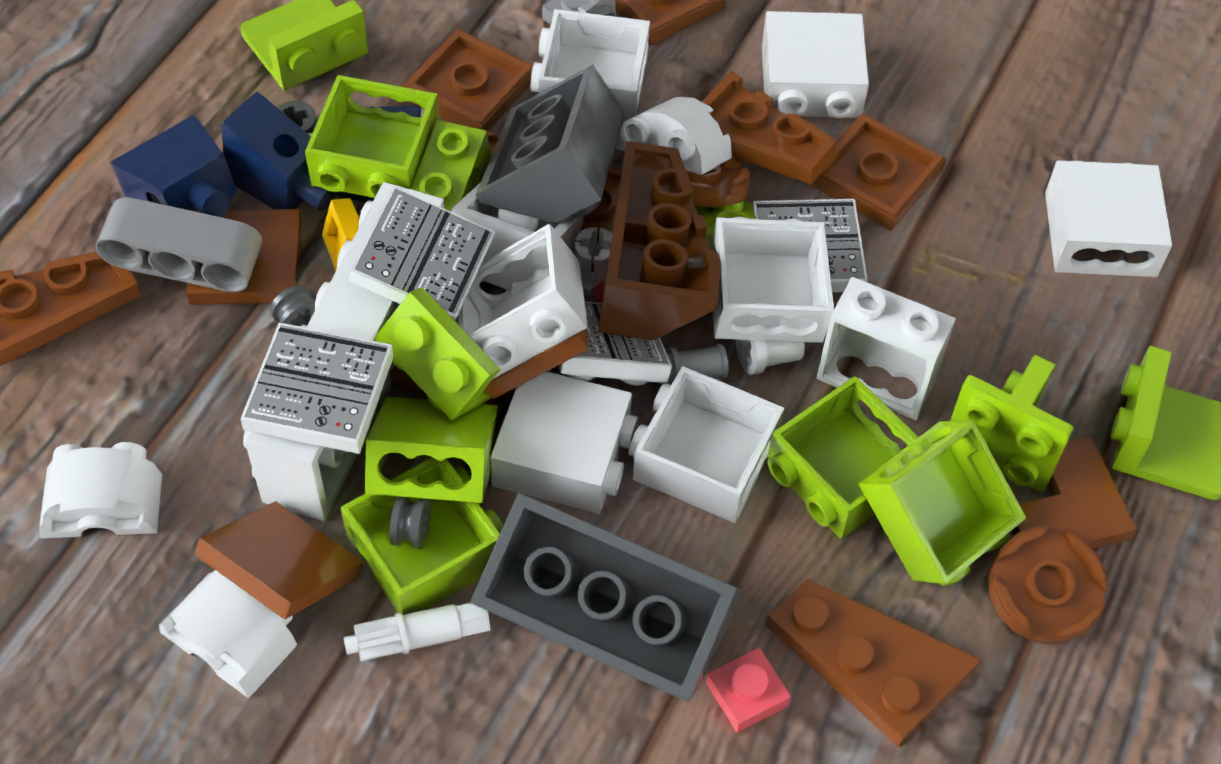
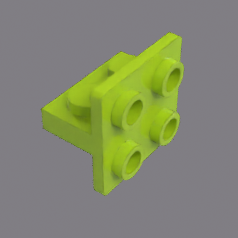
M1034 355L1023 374L1016 370L1012 371L1002 390L975 376L969 375L962 385L950 421L974 420L1001 472L1018 485L1029 486L1039 492H1044L1074 428L1071 424L1038 408L1056 364Z

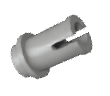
M721 344L678 352L675 347H669L666 350L672 365L668 381L666 382L672 385L682 366L713 379L728 377V358L726 350Z

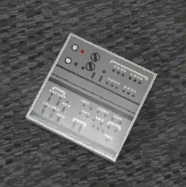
M393 186L350 270L347 281L399 304L402 303L409 292L423 287L456 321L496 232Z
M855 199L753 201L752 209L756 219H798L808 222H824L832 292H844L851 276L868 282Z
M584 302L588 327L586 328L588 349L558 365L562 374H567L571 378L589 381L595 377L620 379L627 384L636 386L644 385L647 382L663 383L668 381L672 365L660 337L655 340L600 333L598 328L602 303Z
M278 323L240 419L243 430L360 454L394 357L392 345Z

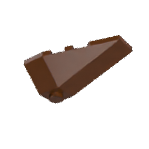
M626 141L598 328L600 333L655 340L717 308L721 262L717 251L710 248L706 237L707 225L703 215H698L692 200L693 187L678 148Z

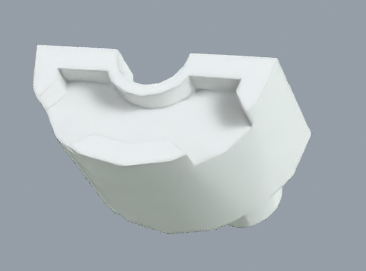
M690 97L672 98L625 121L621 126L616 144V149L623 151L625 150L626 141L678 148L685 169L700 175L732 158L731 138L729 134L723 136L718 123L709 114L714 110L709 105Z
M132 442L117 443L112 448H83L72 444L57 447L53 453V461L47 467L39 527L40 538L81 537L82 532L88 528H105L113 531L116 535L157 533L162 473L153 462L146 459V449Z
M216 570L209 573L159 625L161 634L189 655L194 653L201 657L213 668L220 678L247 698L252 696L297 646L292 633L286 627L293 619L292 616L286 620Z

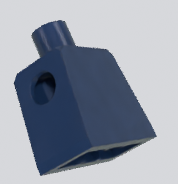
M256 91L222 122L223 155L237 188L272 209H296L303 201H306L318 211H323L330 205V201L335 198L337 192L311 186L305 154L311 136L263 95Z
M194 115L110 162L125 197L136 198L223 217L230 208V199L234 198L237 192L222 151Z

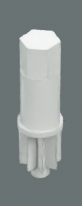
M468 602L459 605L450 604L404 615L399 612L395 613L393 617L356 624L353 626L355 635L343 638L347 655L359 652L361 662L397 653L409 654V650L458 640L461 637L491 631L488 611Z

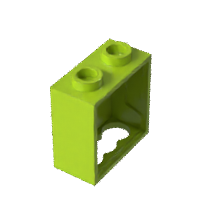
M337 75L305 150L311 186L321 187L332 192L342 191L373 198L376 197L383 182L411 189L436 121L440 120L438 94ZM353 92H363L374 98L381 96L389 97L400 103L411 101L419 104L425 110L423 117H413L402 111L392 113L380 107L366 108L355 103L350 94Z
M856 376L771 434L766 460L775 480L784 487L790 486L805 502L812 518L821 526H828L840 539H843L875 515L859 483L902 451L896 442L890 440L882 432L877 423L872 422L865 416L859 406L858 399L867 404L874 416L883 420L889 426L892 433L896 437L901 438L907 445H910L919 438Z
M386 397L366 438L365 494L482 503L491 474L490 457L496 443L498 405L480 404L451 421L443 411L435 408L429 400ZM389 453H400L409 459L419 455H428L437 461L455 457L464 460L469 465L472 477L462 486H450L441 480L431 484H422L413 478L395 482L385 478L381 473V469Z
M974 420L938 422L859 483L862 492L912 581L950 585L961 580L970 572L971 568L969 565L982 554L1004 545L1010 539L1009 532L1026 519Z
M432 457L391 479V481L400 482L413 478L422 484H431L441 480L450 486H462L470 480V477L462 467L454 470L447 459L437 461ZM364 494L340 507L346 536L398 613L401 612L402 615L427 610L481 578L503 528L501 520L492 509L484 512L479 503L430 499L431 517L427 539L422 549H414L410 541H404L401 546H393L390 542V521L397 496ZM409 497V500L411 502H417L419 499Z

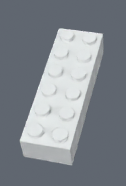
M383 182L374 201L368 200L363 206L359 219V229L353 240H347L343 244L338 256L337 270L331 282H324L320 287L316 297L315 312L308 325H301L300 327L376 341L374 337L400 304L347 281L350 270L393 186L445 209L444 199ZM392 362L367 434L392 384L390 371L395 366ZM245 431L243 445L248 451L252 465V476L256 479L261 501L266 504L276 501L289 511L325 522L358 453Z

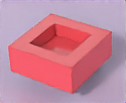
M760 647L707 675L706 684L736 733L789 706L791 695Z

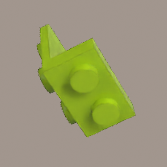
M294 0L245 21L241 25L242 37L283 91L369 53L364 11L355 0L337 7L331 0Z
M423 287L409 292L374 339L377 342L392 345L394 356L392 363L401 370H404L426 393L430 403L438 410L443 411L452 421L491 399L484 389L501 369Z
M1149 346L1140 366L1132 363L1129 365L1123 381L1121 395L1127 396L1128 399L1126 408H1119L1111 431L1110 439L1118 441L1111 469L1204 498L1219 500L1221 499V402L1166 386L1165 380L1172 352Z

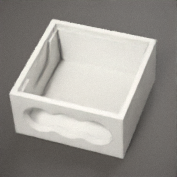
M555 9L550 29L542 28L539 57H543L542 63L535 62L533 65L531 92L541 93L594 64L624 112L622 124L637 116L648 57L650 21Z
M766 11L762 39L764 93L773 98V107L784 114L796 113L800 117L858 118L863 113L869 86L862 14Z
M1057 160L1045 192L1055 272L1158 277L1172 247L1159 166ZM1086 248L1097 249L1101 252L1115 249L1123 250L1126 253L1148 251L1149 260L1137 264L1128 263L1124 260L1116 262H1103L1099 259L1078 261L1073 259L1072 255Z
M746 217L717 218L710 242L711 250L717 251L721 262L718 304L716 310L713 311L715 339L823 343L830 316L834 310L824 222H808L798 219L762 220Z
M550 224L483 261L458 314L459 326L501 369L494 378L588 328L580 262ZM547 247L549 268L537 269L531 278L523 282H514L508 291L500 295H490L481 289L479 284L485 276L502 272L503 268L511 261L525 259L527 254L534 248Z
M851 276L830 316L816 379L837 388L851 379L842 375L836 366L838 360L846 356L857 357L869 367H881L893 377L908 378L917 388L916 395L909 399L896 398L887 389L872 388L863 379H858L890 410L917 421L936 381L956 318Z
M682 366L672 385L664 382L660 387L652 407V413L655 415L649 426L641 424L632 438L628 454L634 457L633 480L732 523H736L766 463L771 434L781 427L784 407Z
M547 371L516 387L490 457L492 487L515 493L519 492L538 499L600 514L606 494L616 496L624 468V463L618 462L622 447L629 449L638 427L639 417L631 415L632 393Z

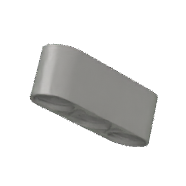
M124 197L117 199L113 203L96 242L95 250L104 261L122 269L222 291L238 292L247 288L262 247L263 239L255 228L240 221Z

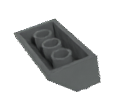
M594 64L510 109L476 193L477 198L482 204L552 223H557L571 215L574 218H581L598 207L602 199L624 112Z
M518 492L470 603L684 701L690 702L723 644L744 591Z

